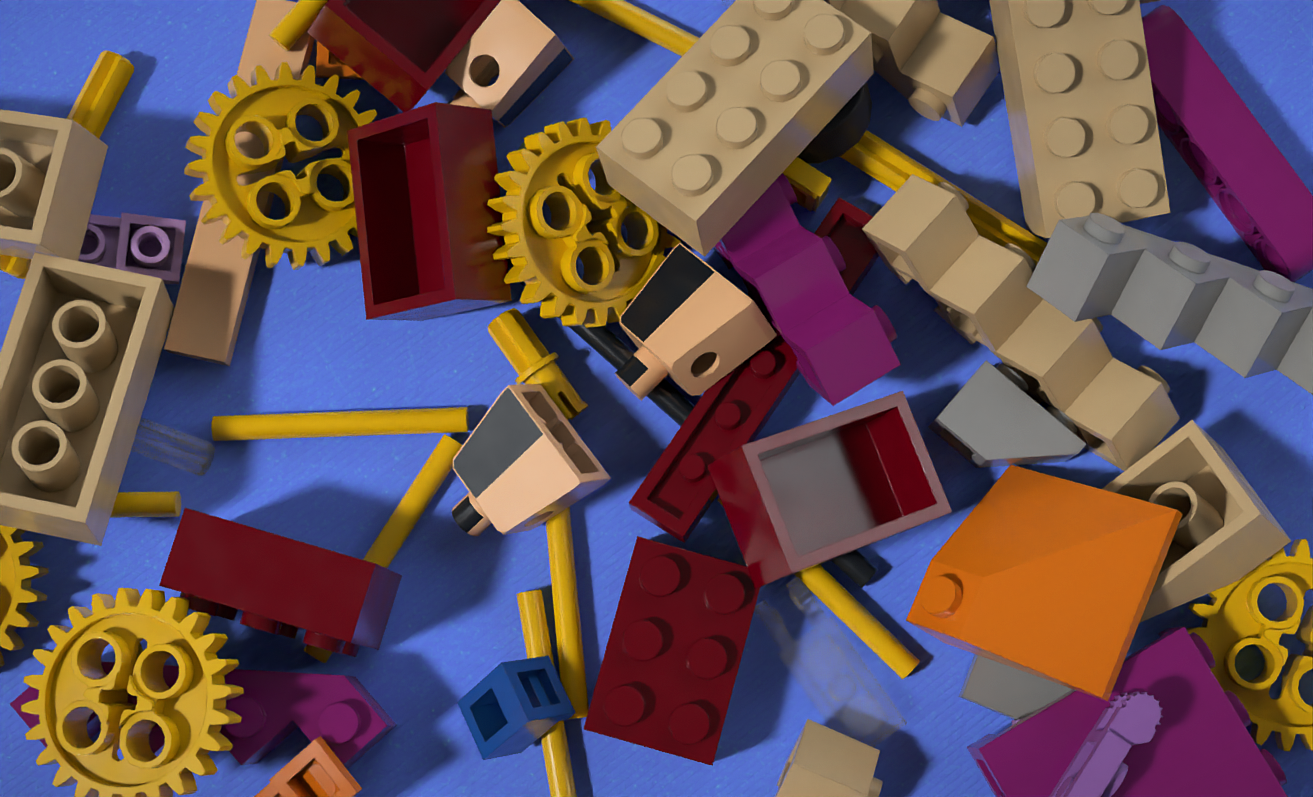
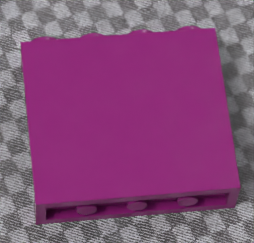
M1184 626L1164 629L1158 633L1160 638L1126 657L1108 701L1072 689L1002 732L988 734L967 746L968 751L995 797H1049L1104 709L1110 707L1109 701H1113L1115 699L1114 696H1121V693L1147 692V695H1154V699L1160 701L1159 706L1163 708L1161 710L1163 717L1159 720L1161 724L1155 726L1156 732L1150 742L1132 745L1122 761L1128 765L1127 774L1111 797L1288 796L1281 787L1287 783L1281 766L1269 751L1258 749L1246 727L1251 725V719L1244 705L1233 692L1229 690L1224 692L1212 673L1211 669L1216 666L1210 649L1199 635L1194 632L1189 634Z

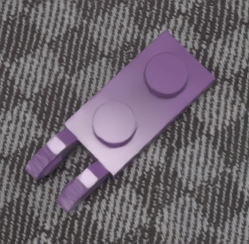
M1147 692L1121 693V696H1114L1115 699L1109 701L1110 707L1104 709L1049 797H1111L1127 774L1128 765L1122 761L1132 745L1150 742L1156 732L1155 726L1161 724L1159 720L1163 717L1161 715L1163 708L1159 706L1160 701H1156L1154 695H1147Z

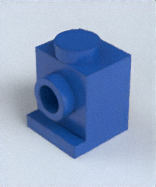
M549 656L501 662L457 702L483 760L522 753L558 721L568 720L576 713Z

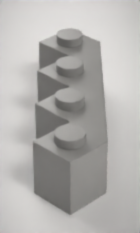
M1090 213L1089 216L1058 221L1026 287L1074 322L1112 315L1159 350L1196 343L1244 378L1277 370L1313 395L1312 288L1292 282L1272 271H1259L1206 253L1192 244L1174 242L1123 225L1104 214Z

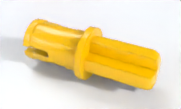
M515 308L507 310L492 320L487 326L488 333L519 375L515 379L517 385L541 384L567 420H572L588 408L587 403L581 399L556 364V361L559 359L556 352L549 354L519 310Z

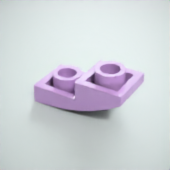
M121 213V218L90 214L78 261L162 278L164 284H179L186 220Z

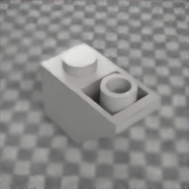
M987 360L974 372L928 426L929 429L975 468L1066 462L1079 454L1086 445L1075 435L1078 429L1065 413L1050 405L1044 409L1025 393L1029 387L1016 372L1003 364H999L995 368Z

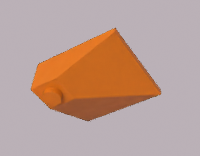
M1010 465L931 559L906 621L945 644L1108 701L1183 514L1177 509Z

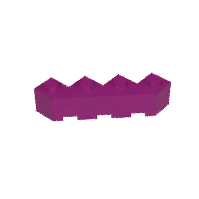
M782 173L714 246V249L727 268L731 269L734 267L741 276L749 291L748 296L754 300L777 334L776 337L782 335L786 343L791 346L798 359L796 366L810 387L834 406L901 365L890 344L897 339V334L891 321L878 305L870 308L849 293L840 275V272L846 269V264L834 242L828 236L818 237L799 224L790 206L797 202V197L790 182Z
M101 661L103 671L108 675L112 671L115 662ZM164 665L163 678L166 685L171 689L178 679L179 666ZM234 669L224 675L225 684L236 685L244 689L243 694L227 699L225 708L241 716V723L222 725L220 733L232 743L233 747L229 752L241 766L257 764L299 727L311 742L321 736L346 769H348L397 726L354 676ZM32 687L26 689L10 703L30 729L40 724L39 715L21 711V705L38 699L39 690ZM128 693L127 702L137 705V696ZM95 712L90 715L87 722V732L90 739L101 731V722ZM156 723L149 734V745L151 751L158 757L165 745V736L162 728ZM45 739L40 740L45 747L48 746Z

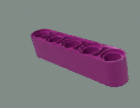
M1161 5L1142 17L1157 123L1263 269L1275 272L1292 282H1296L1313 270V195L1182 18L1169 6Z

